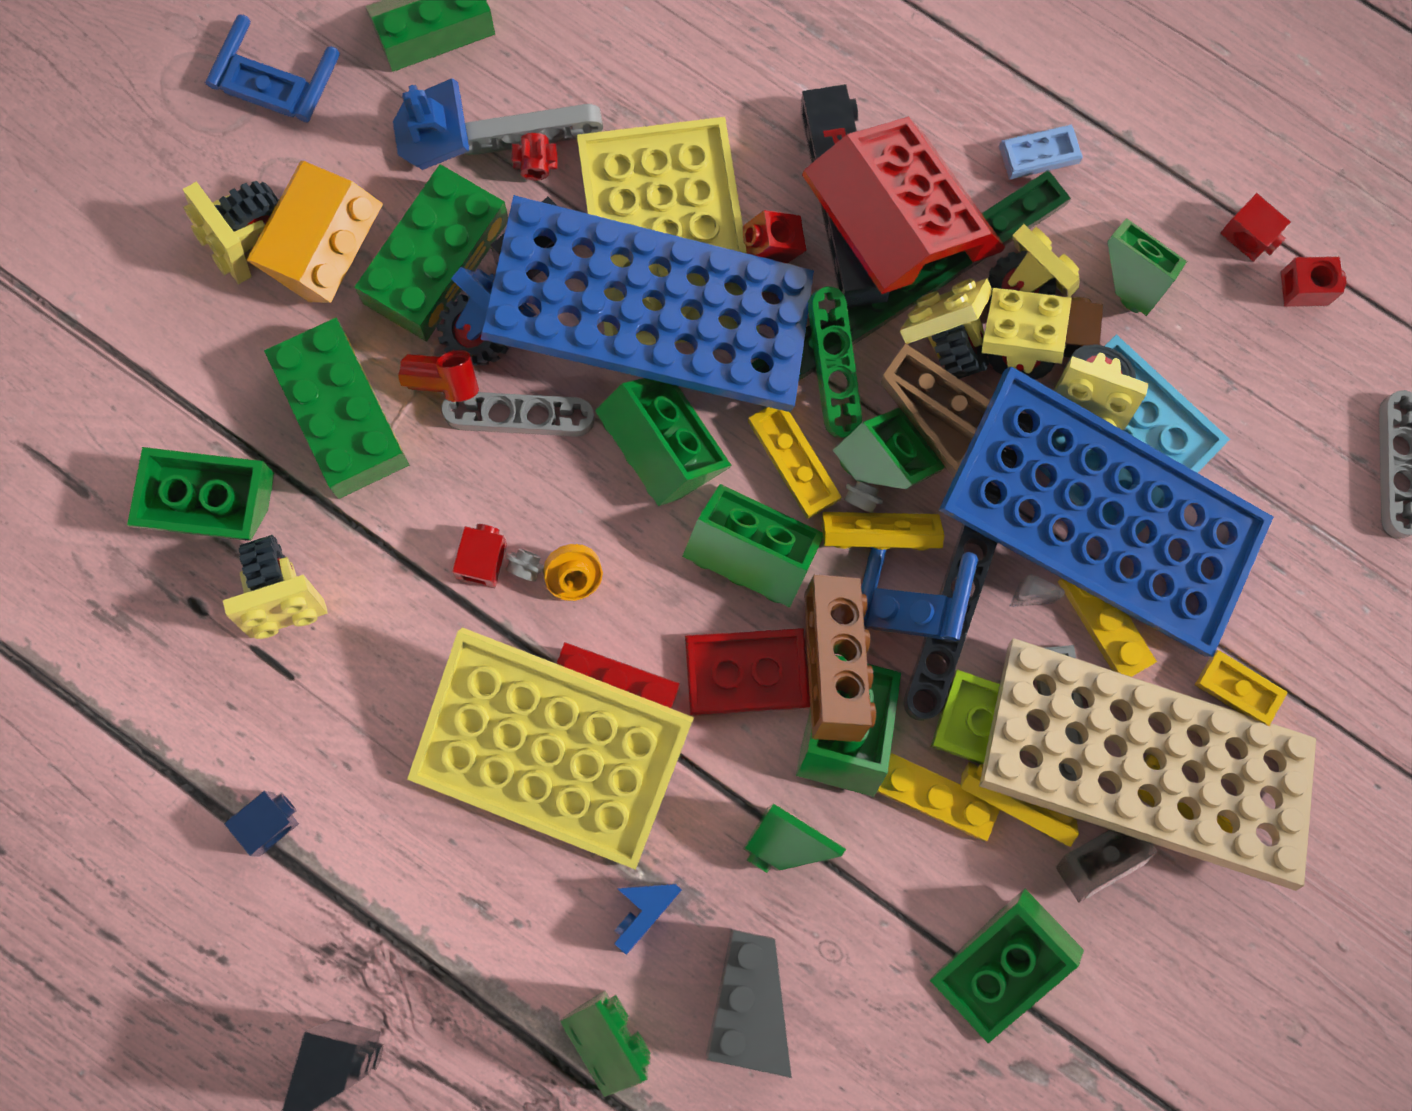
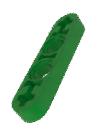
M827 286L816 290L808 300V314L824 425L830 435L836 438H846L862 424V411L847 302L844 294L839 289ZM827 295L828 301L835 302V308L829 310L830 322L838 319L839 326L832 325L821 329L820 323L827 322L828 316L826 309H820L818 304ZM828 333L837 334L842 342L840 351L835 355L827 353L823 347V339ZM834 371H839L846 376L847 386L842 393H835L829 387L828 379ZM849 397L850 403L842 404L844 416L851 417V423L846 424L845 431H843L842 426H836L835 418L841 416L840 404L832 406L831 400Z

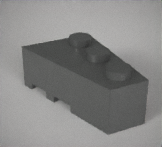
M731 929L706 1052L707 1059L792 1078L775 939L769 936Z

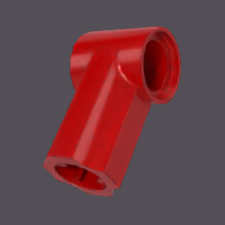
M450 351L439 357L407 354L400 361L398 378L401 386H407L409 390L442 392L445 399L451 402L469 400L479 392L470 353L467 351Z

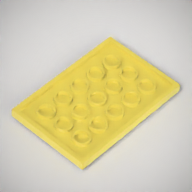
M725 117L577 135L588 214L746 253V246L743 241V223ZM613 255L610 257L611 261L618 267H628L631 265L628 258L623 255ZM660 264L649 266V270L655 276L664 277L668 275L667 269ZM690 273L686 275L688 281L695 286L706 284L704 278L699 274ZM733 282L724 284L728 293L732 295L743 294L738 284ZM616 288L604 290L605 296L612 301L624 299L623 293ZM647 297L642 300L644 306L649 310L658 311L662 309L661 303L653 297ZM686 306L680 309L682 315L687 319L697 320L700 318L699 312L693 307ZM720 316L718 318L720 324L727 329L738 327L736 321L730 316ZM603 322L606 336H613L618 333L617 328L613 324ZM647 331L636 333L640 343L644 345L656 343V339L651 333ZM679 340V341H676L675 343H682V342H687V341Z
M462 627L457 632L407 780L636 870L694 717Z

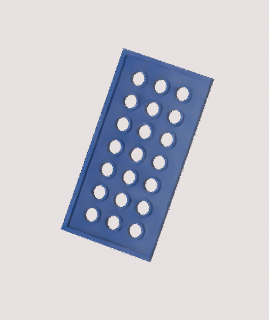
M513 195L481 340L791 412L796 402L808 318V300L811 296L814 270ZM538 236H546L554 242V246L551 248H541L535 244L533 239ZM577 245H583L588 247L593 255L588 258H581L573 252L572 248ZM613 255H623L628 258L631 265L628 267H618L611 261L610 257ZM660 264L667 269L668 275L664 277L655 276L649 270V266ZM532 269L541 270L547 276V280L539 283L533 282L527 277L526 272ZM690 273L699 274L704 278L706 284L695 286L688 281L686 275ZM569 279H578L584 283L586 289L581 292H574L566 286L565 282ZM728 282L738 284L743 294L732 295L728 293L724 284ZM616 288L623 293L624 299L612 301L605 296L604 290ZM769 291L776 294L780 303L776 305L767 303L762 298L761 293ZM647 297H653L661 303L662 309L658 311L649 310L644 306L642 300ZM530 303L539 309L540 314L535 317H527L519 311L518 307L522 304ZM686 306L693 307L699 312L700 318L697 320L687 319L682 315L680 309ZM571 313L577 317L579 324L572 327L565 326L559 321L558 315ZM720 316H730L736 321L738 327L727 329L720 324L718 318ZM601 322H609L617 328L618 333L613 336H606L598 330L597 325ZM756 326H769L774 331L775 337H762L757 332ZM647 331L655 337L656 343L644 345L638 341L636 333ZM679 340L687 341L693 346L694 353L682 354L676 349L674 343ZM718 349L727 351L731 355L732 362L728 364L718 362L713 356V351ZM755 358L764 360L769 365L770 371L766 373L756 371L751 365V360Z
M1013 367L1004 370L939 508L940 512L1205 657H1213L1274 518V516ZM1021 411L1028 413L1033 419V428L1030 433L1022 431L1018 425V416ZM1055 430L1063 433L1066 438L1067 444L1063 452L1056 450L1052 445L1051 438ZM1005 446L1012 448L1017 455V463L1013 468H1008L1002 462L1001 452ZM1089 449L1095 451L1099 456L1100 463L1096 471L1091 470L1085 462V455ZM1040 465L1046 467L1050 473L1051 479L1047 487L1039 485L1035 478L1036 469ZM1122 468L1127 469L1132 475V485L1129 489L1123 488L1119 483L1118 474ZM988 482L995 483L1000 489L1001 496L996 504L990 503L985 497L984 490ZM1073 484L1078 485L1084 494L1083 502L1079 506L1073 504L1069 498V490ZM1154 487H1159L1164 493L1165 501L1161 508L1155 506L1152 502L1151 493ZM1023 501L1029 502L1034 508V517L1030 523L1023 521L1019 515V506ZM1106 503L1112 504L1117 512L1116 520L1112 525L1108 524L1102 515V510ZM1188 505L1192 506L1197 514V520L1193 526H1190L1184 518V510ZM1057 519L1062 520L1068 529V534L1064 541L1057 540L1053 534V524ZM1140 521L1144 522L1149 528V538L1145 543L1137 538L1135 532L1136 526ZM1220 523L1224 524L1229 532V538L1225 544H1222L1216 535V530ZM1091 538L1096 539L1101 547L1100 556L1096 560L1090 558L1086 551L1087 542ZM1172 540H1176L1182 549V554L1178 561L1173 560L1168 552V547ZM1125 556L1131 559L1134 565L1133 574L1129 578L1124 577L1120 571V562ZM1205 558H1208L1214 566V573L1210 579L1205 578L1201 572V564ZM1157 575H1161L1166 581V591L1162 596H1158L1153 589V580ZM1190 593H1193L1199 602L1198 610L1194 614L1187 610L1185 604L1186 598Z

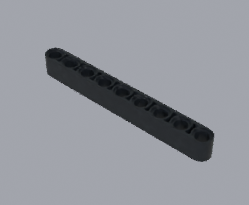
M1028 413L1019 414L1018 425L1020 429L1026 433L1031 432L1033 419ZM1004 447L1001 452L1002 462L1008 468H1013L1017 463V455L1014 450ZM988 482L984 490L985 497L990 503L996 504L1001 496L1000 489L991 482ZM962 524L939 595L949 598L953 597L951 584L957 579L965 544L975 543L979 545L983 551V559L977 561L960 641L924 637L903 703L907 714L919 721L935 717L940 713L944 705L997 546V542ZM929 654H939L944 658L946 669L943 674H933L927 669L926 658ZM925 691L931 695L934 703L930 712L922 713L914 707L913 697L916 692Z

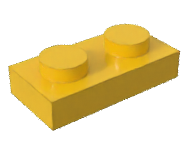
M1217 650L1214 656L1209 658L1194 684L1237 712L1251 716L1267 726H1270L1288 693L1220 650Z

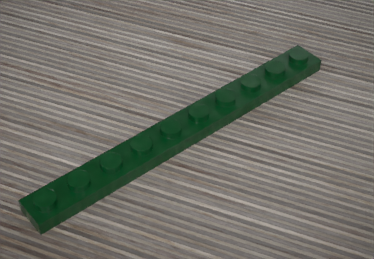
M1047 170L981 214L1005 246L1013 241V234L1023 224L1029 229L1033 228L1068 205L1071 197L1050 170ZM964 250L926 263L912 284L890 291L888 302L847 308L852 346L917 304V300L922 296L937 291L984 259L973 262ZM829 313L827 314L828 321L820 323L821 329L832 325L839 326L838 319L830 322ZM810 325L806 327L799 381L816 370ZM828 333L823 339V347L827 353L835 355L842 347L841 339L835 333ZM758 358L751 363L752 367L758 372L766 373L770 371L769 365L762 359Z

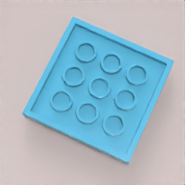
M1116 334L1105 346L1121 353L1131 363L1137 380L1149 383L1145 398L1124 431L1198 473L1230 439ZM1055 430L1051 438L1052 445L1056 450L1063 452L1067 444L1066 438L1063 433ZM1089 449L1085 455V462L1091 470H1097L1100 460L1098 454ZM1041 465L1038 466V468L1049 479H1051L1048 469ZM1122 468L1118 474V480L1123 488L1129 489L1132 485V475L1127 469ZM1073 484L1069 490V498L1078 506L1083 502L1084 494L1078 485ZM1154 487L1151 499L1154 505L1159 508L1163 506L1165 496L1159 487ZM1106 503L1103 507L1102 515L1104 520L1112 525L1116 520L1117 512L1112 504ZM1142 521L1136 526V536L1147 526Z

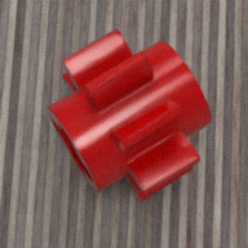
M527 133L522 135L520 144H512L513 169H520V175L528 180H543L549 176V169H557L556 144H549V138L544 134Z

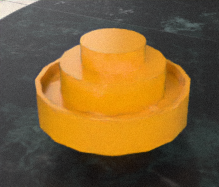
M582 544L560 546L550 553L543 567L547 589L555 597L567 601L584 599L594 593L601 584L603 576L599 557L591 548Z

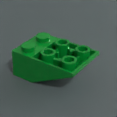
M605 990L560 1020L604 1097L646 1081L648 1079V1065L651 1064L649 1060L651 1059V1052L638 1031L631 1035L626 1026L629 1015L616 994L609 998Z

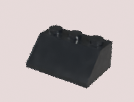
M334 1019L305 1031L282 1111H313L368 1076L371 1069L376 1070L384 1048V1044L378 1043L381 1031Z

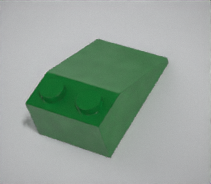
M836 655L840 660L847 661L843 656ZM867 663L873 669V683L869 690L870 702L876 706L874 726L869 728L861 742L812 739L810 707L796 776L874 797L888 774L901 672ZM837 690L839 695L850 699L845 692Z
M1024 888L998 911L929 981L989 1044L1077 969L1084 949Z

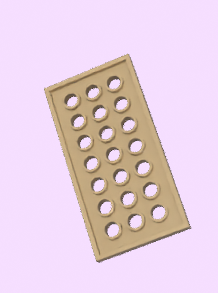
M1013 638L1007 647L979 786L1297 891L1304 886L1316 738L1272 723L1270 726H1267L1251 716ZM1039 680L1046 683L1050 688L1051 695L1044 696L1039 694L1033 686V681ZM1079 693L1083 695L1088 701L1089 708L1078 707L1072 700L1071 694ZM1115 705L1123 709L1127 716V721H1119L1114 718L1110 712V706ZM1034 715L1038 717L1044 724V731L1033 730L1028 725L1026 716ZM1148 718L1159 720L1164 726L1165 734L1153 731L1148 723ZM1065 728L1077 730L1082 736L1083 743L1075 744L1071 742L1065 734ZM1187 730L1194 731L1201 737L1203 747H1198L1191 743L1187 737ZM1108 740L1116 743L1121 750V757L1110 755L1104 747V741ZM1225 743L1233 744L1238 748L1241 754L1240 760L1230 756L1225 749ZM1028 751L1032 753L1037 759L1038 766L1030 768L1024 765L1020 759L1019 752ZM1143 753L1155 756L1159 761L1160 770L1149 768L1143 759ZM1264 755L1272 757L1277 762L1279 772L1271 771L1263 759ZM1059 764L1071 766L1076 772V781L1065 779L1059 771ZM1182 766H1188L1197 773L1198 783H1193L1186 779L1182 772ZM1101 776L1109 778L1115 785V794L1103 791L1098 783V778ZM1221 779H1227L1235 785L1237 796L1226 793L1221 785ZM1139 789L1146 790L1153 796L1155 801L1154 807H1148L1141 802L1138 797ZM1260 791L1267 792L1273 797L1275 809L1269 808L1260 798ZM1178 802L1185 803L1192 809L1194 814L1193 820H1187L1181 816L1177 809ZM1217 815H1222L1231 822L1233 827L1232 833H1227L1221 829L1217 823ZM1257 828L1265 830L1270 835L1272 846H1266L1261 843L1256 835Z

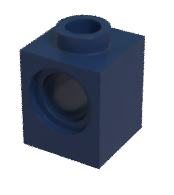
M263 791L224 823L249 856L259 857L299 825L293 817L297 810L291 801L283 793L276 796L275 793Z

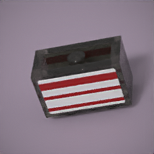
M1108 830L1064 855L1056 869L1078 903L1141 868L1158 851L1150 842Z

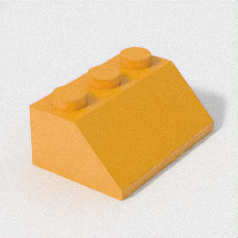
M300 161L250 252L247 261L308 302L331 303L383 203L353 181L306 161Z

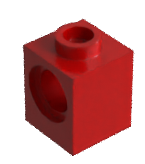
M1256 193L1229 221L1220 234L1254 262L1263 252L1270 256L1283 243L1286 238L1281 233L1291 221Z
M763 210L742 226L743 241L747 254L788 264L807 251L801 215Z
M1295 257L1280 271L1284 307L1329 306L1344 293L1347 278L1345 271L1341 268L1340 257ZM1311 277L1316 279L1320 286L1314 284Z
M477 524L476 529L464 527L452 571L457 580L496 588L507 547L504 535L499 534L500 530L498 528L485 524Z

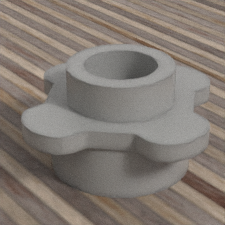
M857 481L855 486L848 483L846 485V489L849 491L844 500L863 510L873 513L877 503L882 504L883 502L881 498L876 496L879 489L867 483Z
M519 549L517 553H506L505 558L510 560L506 570L520 578L535 582L538 574L543 571L544 565L539 563L541 557L532 552Z

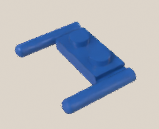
M237 15L205 84L214 90H223L225 94L292 118L295 116L299 120L308 123L340 56L338 49L333 46L325 49L310 83L306 82L302 77L237 55L236 53L251 24L250 19L246 15Z
M871 547L861 586V593L867 596L864 629L871 628L878 631L960 641L977 566V556L971 552L962 555L953 597L949 598L944 595L877 588L886 549L881 550Z

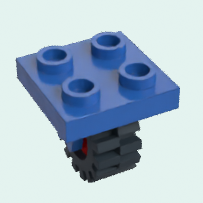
M460 267L451 279L468 296L463 294L456 296V302L450 300L446 304L449 308L448 312L441 311L439 317L444 319V323L437 324V331L443 332V336L438 337L440 344L447 346L444 349L446 353L455 350L467 351L470 353L473 365H489V361H498L501 359L498 355L500 353L506 354L509 350L503 344L481 340L495 274L491 273L488 275L479 268L476 271ZM527 303L518 307L524 316L534 317L537 314Z

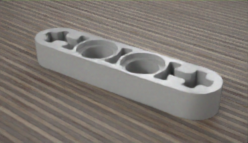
M582 104L468 122L465 125L470 151L464 154L478 155L512 149V144H520L521 136L527 133L544 134L549 138V143L577 139L579 134L601 132L604 127L601 110L593 104Z
M1400 390L1384 399L1379 409L1381 522L1385 532L1397 539L1412 535V392ZM1398 402L1400 408L1407 410V413L1401 416L1400 410L1394 409V405ZM1400 423V427L1394 428L1395 425ZM1394 437H1403L1409 443L1410 450L1407 455H1401L1393 448ZM1396 473L1404 474L1410 480V490L1408 492H1402L1395 487L1393 479ZM1405 500H1409V501H1410L1409 503L1403 505V501H1405ZM1402 513L1403 518L1409 519V525L1404 526L1403 522L1397 521L1396 515Z
M478 392L476 396L469 400L451 402L444 399L442 404V413L448 425L458 430L577 437L589 433L594 424L593 408L590 403L575 397ZM463 402L468 410L479 411L477 403H482L481 415L483 420L477 421L478 417L475 412H465L462 419H457L451 409H457L459 403ZM495 404H505L510 409V415L503 422H494L488 416L490 408ZM534 406H543L548 410L549 416L544 423L533 424L527 419L528 411ZM554 407H560V414L563 416H571L574 413V409H580L582 416L587 417V419H581L579 425L575 426L572 425L570 418L559 417L561 425H554L556 421Z

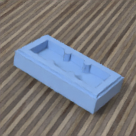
M1072 124L1002 140L999 145L1009 180L1079 164L1083 158Z

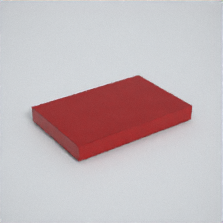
M804 628L685 636L690 716L810 708Z

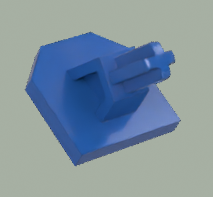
M451 78L425 90H418L416 85L408 86L409 91L402 94L403 103L393 120L398 156L424 170L469 152L459 83Z

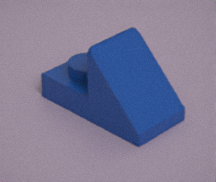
M668 884L617 888L641 912L637 917L632 912H629L614 931L620 937L614 944L627 955L682 891L679 886Z

